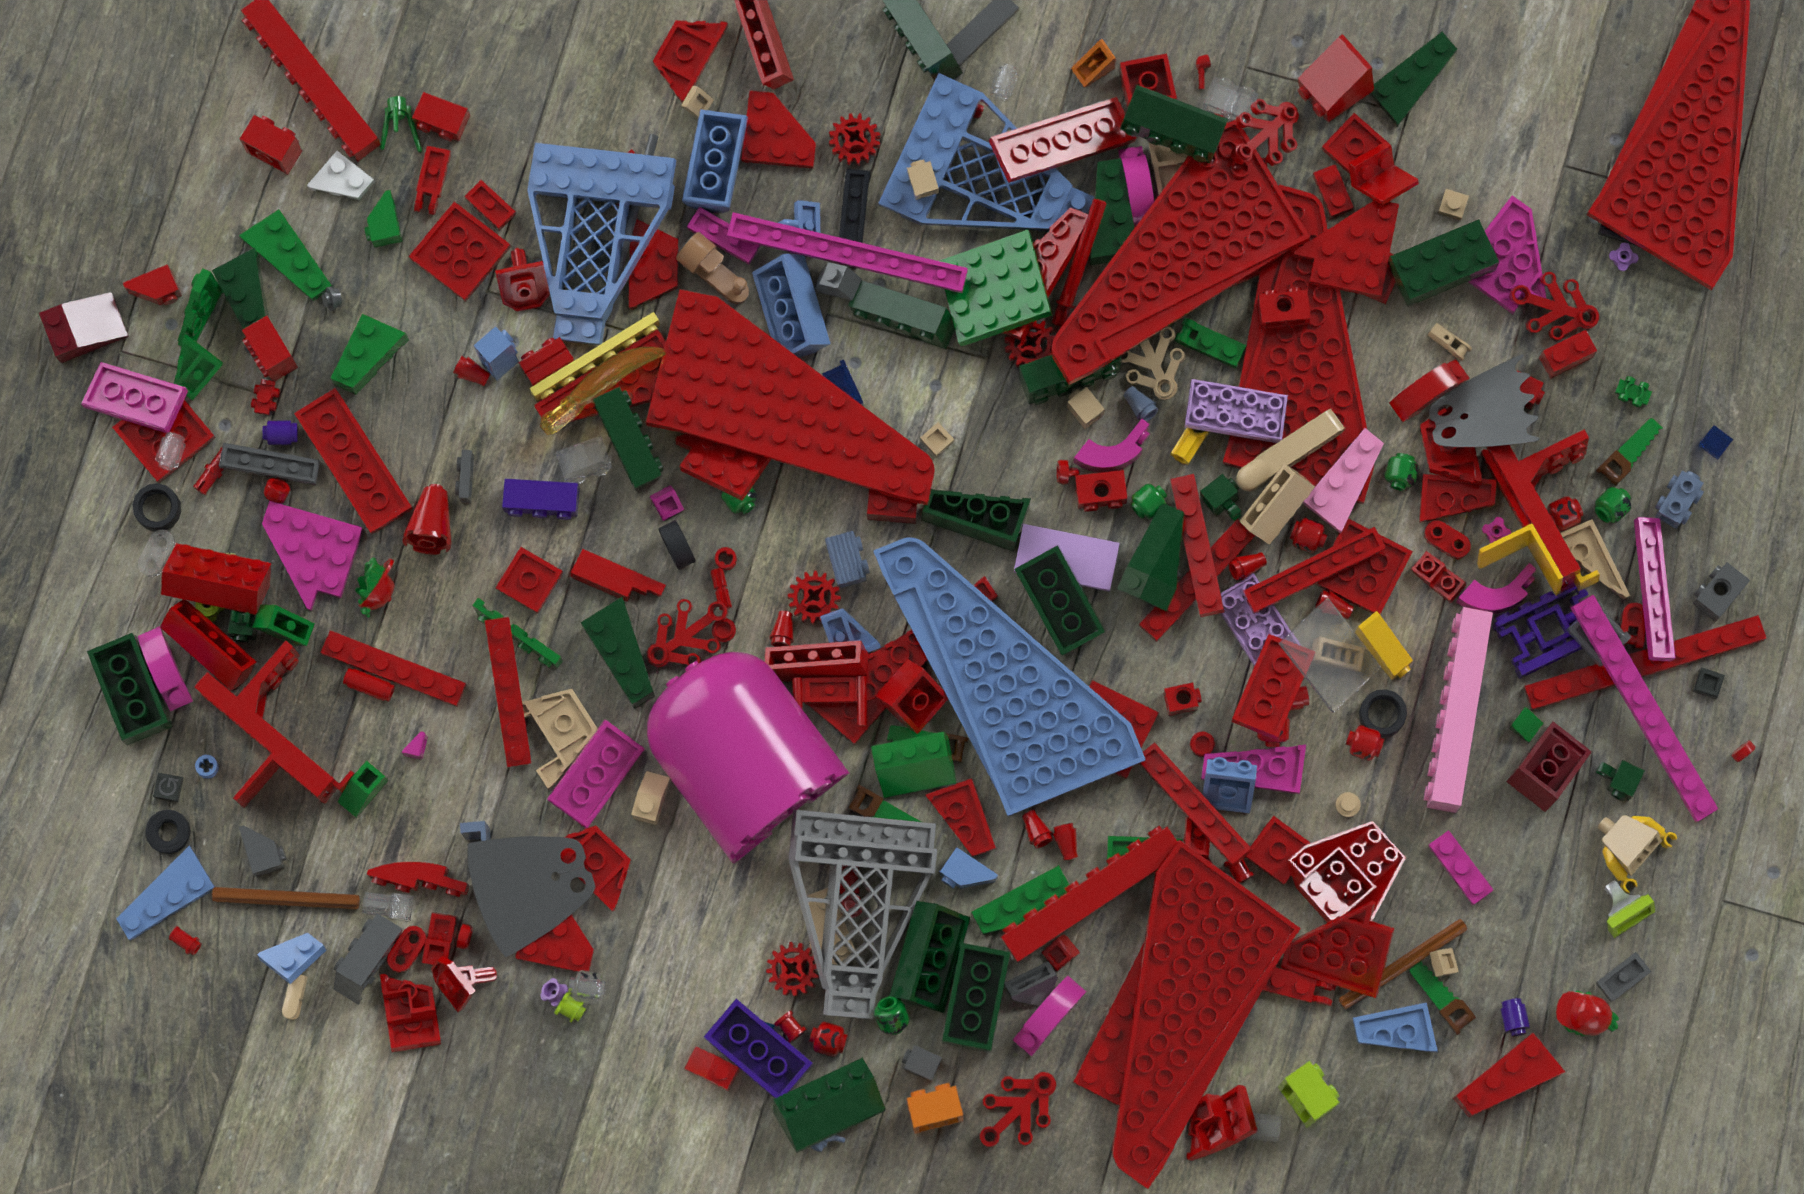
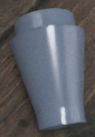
M1134 386L1130 387L1123 394L1138 420L1143 419L1147 422L1158 412L1156 403L1139 392Z

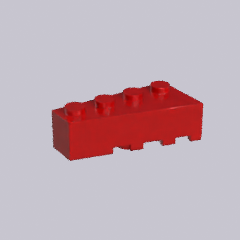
M1532 1033L1453 1097V1099L1464 1113L1471 1117L1560 1076L1566 1071L1536 1035Z

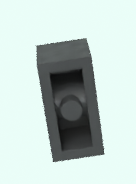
M1728 562L1723 567L1717 565L1709 575L1712 581L1707 586L1702 584L1694 593L1697 599L1693 604L1715 622L1750 581ZM1714 586H1722L1725 590V595H1717L1714 592Z

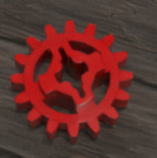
M849 113V119L847 120L841 116V124L833 123L835 131H829V137L832 138L829 140V147H834L832 154H839V162L847 159L848 166L852 164V161H856L857 166H860L862 159L868 163L869 155H877L874 148H880V142L877 141L881 138L880 132H875L877 124L870 125V117L866 118L865 121L862 120L861 113L858 114L857 118H853L852 113ZM867 131L871 137L870 143L864 138ZM839 136L845 141L842 148L838 141ZM856 137H859V142L857 140H854L853 142L850 141V138L855 139Z
M1043 320L1040 324H1037V321H1035L1030 330H1036L1037 332L1029 331L1024 341L1017 345V348L1014 345L1016 338L1005 337V343L1010 344L1005 347V352H1011L1009 361L1016 359L1017 368L1021 364L1052 355L1050 351L1055 336H1050L1053 332L1052 327L1045 328L1046 321ZM1028 340L1031 343L1035 341L1034 348L1031 345L1026 346ZM1046 340L1047 348L1043 353L1042 348L1040 346ZM1024 356H1030V357H1033V359H1028V358H1025Z
M815 570L813 576H809L807 572H804L805 578L803 580L798 576L796 577L797 586L790 585V589L794 593L788 594V599L794 601L789 604V608H796L794 616L797 617L801 614L803 623L808 618L811 619L812 625L815 624L816 619H819L822 623L820 616L831 613L832 610H839V606L835 602H840L841 597L835 594L840 592V588L832 587L835 580L832 578L827 581V573L819 577ZM816 582L820 583V585L812 586L809 583ZM801 590L804 594V599L799 604L798 594ZM830 591L831 600L829 605H827L825 596ZM810 594L814 596L819 594V601L812 600L810 602ZM810 609L819 610L818 613H810L808 611Z
M789 942V948L787 949L781 944V952L772 951L775 957L774 960H767L772 965V968L767 969L766 973L773 975L768 980L769 983H777L774 989L780 991L783 988V995L788 996L790 991H792L793 996L798 997L799 990L807 994V986L815 987L812 980L820 979L815 974L817 967L814 963V955L810 956L812 949L807 948L804 951V944L799 943L797 948H795L794 943ZM791 953H799L795 958L786 957V955ZM786 963L796 966L801 976L791 973ZM807 963H809V974H808V975L806 974V971H805V966H806ZM779 964L782 968V973L780 975H778ZM799 980L802 982L801 984L795 986L788 985L792 981Z

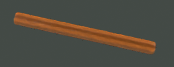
M214 887L212 891V900L214 902L359 909L360 896L355 894Z
M1458 919L1384 969L1380 987L1429 956L1430 952L1438 950L1467 930L1466 924L1461 919ZM1351 990L1341 996L1339 1002L1344 1009H1348L1367 997V995Z

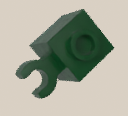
M1222 473L1200 490L1201 500L1216 517L1224 510L1234 522L1242 516L1240 514L1241 510L1235 504L1239 500V487L1232 478L1227 479Z
M231 610L228 634L234 637V641L248 643L249 639L256 640L257 629L252 627L256 615Z
M1624 760L1618 764L1617 769L1601 762L1596 771L1598 775L1611 779L1607 790L1612 792V797L1620 801L1630 800L1633 797L1645 770Z

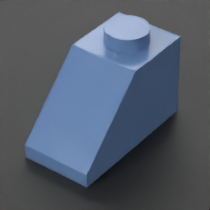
M957 847L940 871V875L943 877L941 881L953 889L955 886L962 889L993 883L998 878L995 872Z

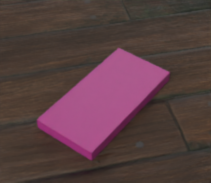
M100 362L81 405L86 409L169 434L188 390L186 387Z
M604 720L546 800L584 828H588L645 748L610 722Z

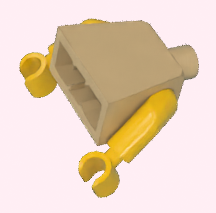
M1623 815L1616 823L1605 817L1598 826V829L1606 834L1602 838L1604 846L1602 853L1606 865L1614 877L1621 881V888L1625 893H1630L1626 889L1628 881H1631L1633 886L1637 888V882L1634 879L1628 878L1627 875L1632 876L1659 844L1664 848L1672 847L1666 841L1667 836L1672 840H1677L1675 833H1666L1665 828L1651 817H1629Z

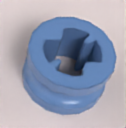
M202 755L197 759L195 769L201 777L209 779L216 776L219 765L211 755ZM209 761L213 768H209L210 771L205 773L201 765H205L204 762Z

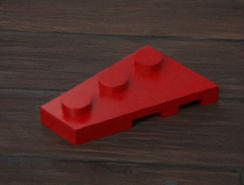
M1423 474L1419 523L1494 506L1497 480L1482 479V485H1476L1441 475Z
M972 778L926 794V797L973 857L996 849Z

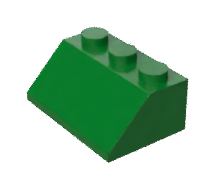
M945 732L871 746L875 771L884 798L957 784L949 738Z

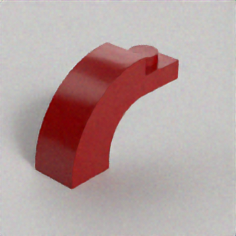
M1455 359L1447 364L1439 365L1416 380L1392 399L1389 404L1401 421L1405 422L1418 415L1436 399L1467 382L1470 378Z

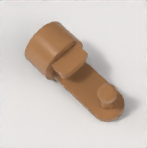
M700 232L695 233L680 249L676 260L692 274L697 273L728 301L734 304L743 303L749 295L747 281L742 277H737L722 264L724 256L716 250V245Z

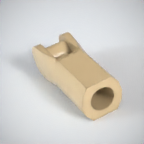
M1436 323L1427 335L1460 361L1465 359L1464 355L1467 351L1470 352L1472 350L1468 343L1452 334L1439 323ZM1453 342L1459 345L1456 350L1451 347Z
M300 975L291 984L288 983L282 1014L290 1020H295L300 1015L307 976Z

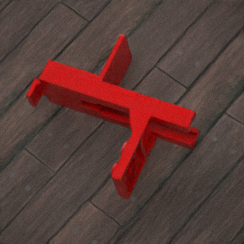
M287 641L280 646L237 697L208 672L194 686L204 698L271 753L233 797L243 808L249 804L279 768L284 770L323 804L330 799L337 789L343 793L349 780L355 774L349 771L342 781L338 783L331 775L263 719L268 692L271 689L275 690L283 681L281 677L287 670L292 671L299 662V653Z

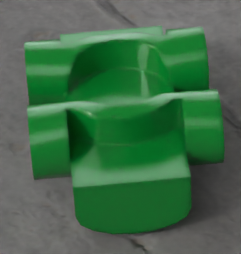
M1627 376L1625 380L1620 379L1615 394L1619 395L1618 399L1623 402L1633 401L1632 405L1639 408L1642 404L1647 406L1652 391L1648 390L1650 385L1641 381L1639 386L1634 384L1636 379L1631 376Z

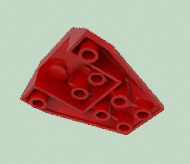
M1371 821L1305 845L1287 863L1296 889L1327 923L1370 901H1374L1372 921L1406 857L1380 828Z

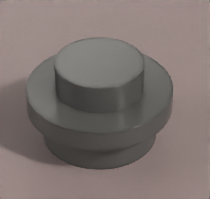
M326 287L325 293L322 294L323 304L330 311L341 307L342 299L338 288Z

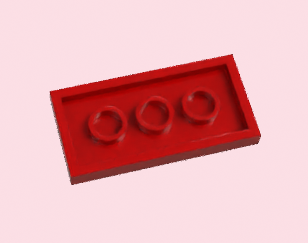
M1268 634L1231 722L1278 740L1315 652Z

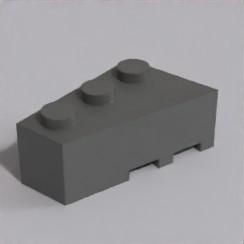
M378 913L373 920L369 918L362 928L363 934L359 939H353L348 947L350 952L345 958L341 957L334 967L336 971L334 990L358 1005L363 999L361 997L362 991L368 983L372 985L375 980L373 976L380 966L386 963L389 952L402 934L401 927Z

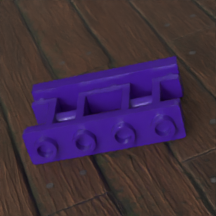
M1574 586L1558 595L1550 591L1539 597L1541 601L1533 605L1531 601L1518 607V612L1512 615L1506 612L1496 618L1497 622L1492 627L1497 632L1498 638L1501 639L1511 634L1521 654L1511 660L1519 679L1583 649L1575 639L1566 642L1567 639L1572 637L1566 629L1570 623L1577 620L1574 613L1570 612L1564 615L1559 604L1550 608L1548 606L1577 592V595L1569 600L1572 606H1574L1589 595L1587 590L1578 591L1577 587ZM1532 613L1534 615L1526 620L1531 631L1520 636L1515 625L1507 629L1504 628ZM1554 613L1564 634L1545 643L1535 622ZM1536 640L1541 652L1551 647L1552 650L1522 663L1523 660L1530 656L1525 647L1526 644Z

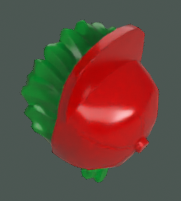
M372 557L364 566V576H360L357 579L360 588H356L355 592L361 597L358 600V606L361 607V613L370 618V610L381 608L392 599L391 596L395 585L388 575L394 563V560L391 558L384 565L380 566L376 558Z
M1578 990L1575 992L1568 991L1562 994L1558 1000L1556 1017L1568 1032H1574L1575 1035L1596 1036L1607 1029L1611 1032L1618 1029L1617 1021H1619V1017L1611 1010L1604 999L1592 995L1590 992L1585 994Z

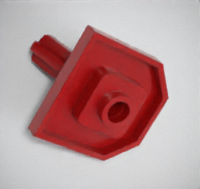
M515 248L511 251L513 267L495 270L502 304L515 311L541 307L550 295L543 261L527 264L524 249Z
M443 956L437 959L431 968L436 985L457 1012L464 1009L475 993L473 988L475 984L494 982L497 979V972L494 967L473 969V965L457 967L453 961Z

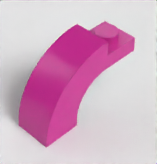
M1142 146L1118 150L1119 158H1122L1134 226H1137L1154 203L1148 163Z
M1141 419L1128 437L1115 446H1101L1088 439L1074 457L1073 463L1085 470L1098 473L1118 471L1128 467L1142 455L1143 449L1137 444L1142 445L1149 437L1150 433L1147 431L1150 424Z
M1528 563L1509 585L1498 589L1487 588L1474 580L1460 595L1456 603L1462 607L1493 612V614L1506 612L1516 607L1526 598L1528 593L1522 587L1527 589L1536 579L1533 576L1536 568Z
M160 626L137 636L148 668L169 710L173 711L193 702Z
M1067 976L1032 1014L1013 1041L1029 1055H1034L1087 991Z

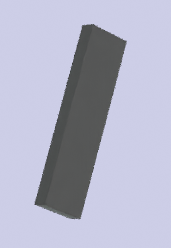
M992 0L946 44L959 66L1019 11V7L1012 0Z
M223 443L219 468L316 485L320 460Z

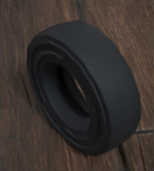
M166 809L158 811L151 816L146 825L145 834L147 842L154 850L164 854H172L186 846L191 830L189 822L181 813ZM167 822L173 823L177 827V835L170 841H164L159 837V828Z

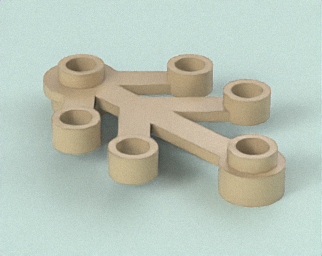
M1167 326L1160 331L1161 338L1155 352L1149 339L1140 343L1145 357L1127 351L1128 357L1124 360L1121 359V363L1130 362L1152 370L1155 379L1143 376L1135 369L1127 372L1126 379L1132 385L1141 384L1152 388L1154 394L1161 400H1169L1176 395L1178 386L1174 378L1179 364L1186 357L1184 351L1180 348L1173 349L1170 352L1171 361L1164 374L1161 364L1169 343L1176 336L1175 331L1171 327ZM1170 330L1172 332L1170 338H1164L1165 331ZM1176 352H1181L1182 354L1179 360L1174 359ZM1132 373L1138 374L1136 381L1130 380ZM1164 384H1169L1170 389L1168 392H1162Z

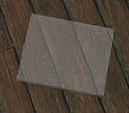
M1329 598L1325 599L1305 619H1302L1301 623L1279 643L1332 713L1337 711L1355 692H1358L1359 688L1381 668Z

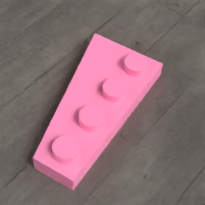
M1364 428L1311 491L1308 498L1303 501V504L1341 534L1384 443Z

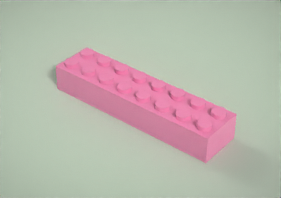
M1463 607L1460 614L1456 613L1453 619L1451 633H1455V638L1452 637L1447 656L1451 657V662L1448 661L1444 671L1443 680L1447 681V686L1444 685L1440 695L1439 704L1443 705V710L1440 709L1436 719L1435 728L1439 729V734H1436L1432 743L1431 752L1435 753V758H1432L1428 767L1427 776L1431 777V782H1428L1424 791L1423 800L1427 801L1426 808L1456 813L1461 807L1493 612Z

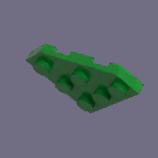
M202 268L200 274L197 273L191 283L192 289L184 311L183 326L178 336V346L180 349L185 334L194 341H198L223 293L212 272Z

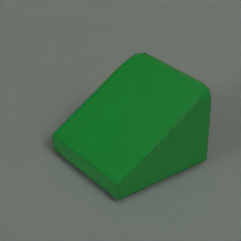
M1524 707L1509 729L1530 743L1544 723L1528 708Z

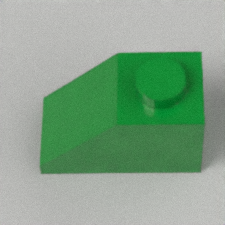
M391 190L384 192L367 217L368 226L364 227L366 239L372 242L374 248L403 242Z

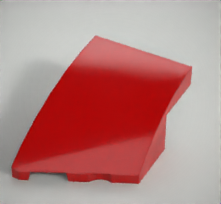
M380 974L391 1052L440 1045L441 1039L433 988L423 984L416 985L412 981L405 979L401 981L390 978L386 974Z
M1237 1085L1222 1096L1207 1093L1201 1098L1190 1117L1191 1122L1188 1135L1192 1138L1191 1151L1187 1153V1160H1196L1221 1151L1258 1131L1246 1086Z

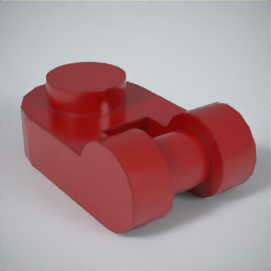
M1630 603L1622 611L1620 628L1624 632H1628V628L1637 629V634L1631 635L1629 641L1623 646L1631 644L1635 645V648L1643 649L1646 630L1643 605L1640 603Z

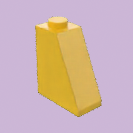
M1377 611L1357 627L1354 637L1391 680L1397 676L1401 679L1411 671L1409 666L1413 662L1412 658Z

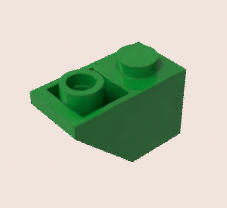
M366 760L349 780L337 802L357 818L389 780Z

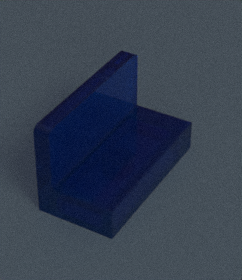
M844 359L839 361L840 366L822 373L825 378L864 406Z

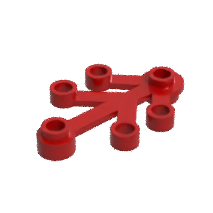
M1257 99L1251 104L1252 113L1255 115L1263 113L1275 116L1276 118L1272 121L1252 118L1248 112L1238 115L1236 117V124L1240 128L1250 127L1260 129L1261 131L1248 143H1241L1234 147L1231 151V157L1235 163L1239 165L1245 164L1251 160L1253 151L1268 138L1266 161L1269 165L1276 166L1283 160L1281 152L1278 151V128L1283 125L1281 149L1286 153L1292 152L1297 148V141L1293 138V124L1297 122L1299 113L1295 105L1290 102H1283L1277 107L1267 105L1263 99Z
M1545 272L1540 277L1541 284L1548 288L1553 300L1531 294L1529 288L1524 285L1514 286L1509 293L1510 300L1516 305L1529 303L1551 310L1538 319L1533 318L1527 321L1526 329L1530 333L1541 331L1542 327L1564 315L1573 317L1572 320L1564 325L1552 326L1549 329V337L1552 340H1561L1565 334L1578 327L1583 329L1593 328L1599 321L1598 310L1594 306L1585 303L1579 291V284L1575 279L1566 280L1562 286L1565 293L1571 294L1576 308L1568 306L1556 283V275L1553 272ZM1546 275H1550L1552 278L1550 284L1545 282ZM1569 282L1574 284L1572 291L1567 288ZM1517 291H1520L1522 293V298L1520 300L1516 299L1515 293ZM1585 312H1587L1590 315V319L1588 321H1585L1583 319V314ZM1533 321L1537 322L1538 324L1536 330H1533L1531 328V323ZM1556 328L1560 330L1559 337H1555L1553 334Z
M681 599L677 603L678 617L675 635L667 643V631L673 624V618L666 613L658 616L656 643L647 650L648 662L655 667H664L669 662L687 664L689 666V659L692 656L697 657L698 663L701 662L698 654L690 653L683 655L672 652L679 646L703 649L712 654L718 653L721 649V644L718 640L713 638L704 640L692 637L712 622L725 620L728 616L727 606L719 601L712 602L708 607V613L686 629L688 613L692 611L693 605L691 601ZM683 602L689 604V608L686 611L681 610ZM718 607L723 609L721 616L715 615V609ZM667 616L669 623L664 626L661 624V619ZM711 642L717 643V648L714 651L709 649ZM657 651L663 652V658L657 660L655 657Z
M1040 1072L1033 1079H1014L1010 1076L1002 1079L1001 1088L1005 1092H1011L1015 1088L1031 1089L1024 1097L995 1096L994 1094L984 1096L983 1105L987 1109L1013 1107L993 1127L988 1126L982 1129L980 1141L984 1146L993 1147L997 1145L1000 1134L1020 1114L1021 1122L1018 1142L1023 1146L1031 1144L1033 1140V1135L1030 1132L1031 1104L1038 1097L1039 1114L1036 1117V1124L1040 1128H1046L1050 1125L1051 1118L1048 1115L1049 1096L1056 1089V1080L1048 1072ZM1011 1080L1013 1087L1010 1089L1005 1088L1003 1085L1004 1081ZM1042 1080L1047 1081L1049 1084L1048 1088L1041 1089L1039 1082ZM988 1097H993L995 1099V1104L993 1106H988L986 1104L985 1100ZM1040 1116L1048 1118L1046 1125L1039 1123L1038 1119ZM989 1132L995 1136L992 1142H988L985 1139V1135ZM1023 1133H1027L1030 1136V1140L1026 1143L1020 1139Z

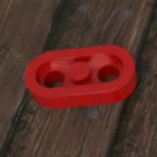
M1432 521L1427 525L1424 537L1431 546L1454 559H1462L1470 551V540L1456 529L1442 521ZM1433 530H1441L1442 535L1435 536L1433 534ZM1457 541L1461 542L1463 548H1455L1454 543Z
M409 926L404 929L389 952L387 962L389 967L395 972L403 973L408 971L424 948L427 936L420 927ZM413 935L419 937L418 942L415 944L410 942V938ZM404 956L405 962L401 965L397 964V958Z

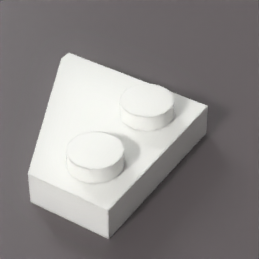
M336 151L307 186L313 191L321 190L332 195H344L351 199L360 200L375 182L364 171L340 152Z

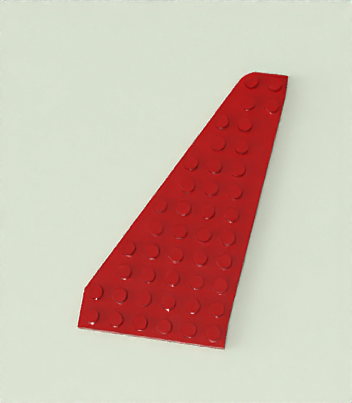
M1750 0L1695 1L1600 194L1587 213V216L1711 291L1731 261L1734 250Z
M1236 119L1226 124L1211 163L1198 162L1191 156L1186 158L1055 335L1051 346V354L1069 385L1091 375L1287 251L1309 241L1310 236L1258 151L1255 149L1251 160L1243 165L1233 161L1231 157L1232 149L1241 143L1246 144L1250 141L1245 130L1236 124Z
M1279 184L1283 194L1310 236L1309 241L1328 230L1323 205L1315 195ZM1307 241L1261 268L1239 387L1288 395L1282 440L1325 411L1332 409L1345 430L1339 436L1291 467L1316 487L1364 428L1367 429L1340 290L1309 284L1313 261L1293 257L1294 251L1309 242ZM1301 288V291H1308L1311 317L1308 325L1260 329L1257 300L1262 292L1276 290L1277 293L1287 292V289ZM1279 303L1277 305L1278 309L1282 312L1290 310L1289 305L1286 303ZM1230 435L1222 464L1241 469L1277 443ZM1373 465L1356 503L1364 504L1375 465Z
M679 290L646 419V426L686 433L876 490L880 494L900 500L928 505L935 476V467L927 453L720 298Z
M1178 840L1155 873L1112 1146V1157L1116 1166L1146 1189L1151 1186L1163 1169L1177 1140L1281 956L1301 929L1181 840Z

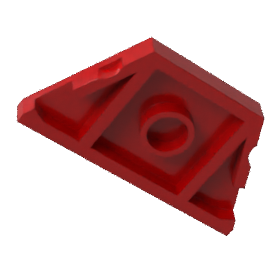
M675 20L653 59V64L682 103L692 86L696 85L728 28L727 22L706 23V21L688 22Z
M636 219L632 236L643 237L650 225ZM659 229L656 230L629 277V310L636 309L638 305L649 300L652 301L661 294L669 293L678 288V261L676 256L678 254L679 241L677 238ZM630 242V259L640 242Z
M1452 406L1447 409L1443 408L1438 412V415H1449L1453 410ZM1463 413L1460 418L1465 420L1468 418V414ZM1429 418L1420 424V433L1430 473L1482 485L1483 480L1475 447L1438 445L1433 439V431L1436 428L1435 422ZM1445 428L1441 433L1442 437L1446 439L1452 438L1456 434V428Z
M596 825L586 828L581 832L566 835L564 838L574 839L583 846L586 855L584 867L592 874L595 883L593 893L613 912L616 909L631 859ZM565 848L562 850L560 858L564 863L570 864L576 859V853L572 848ZM578 877L586 885L584 879Z

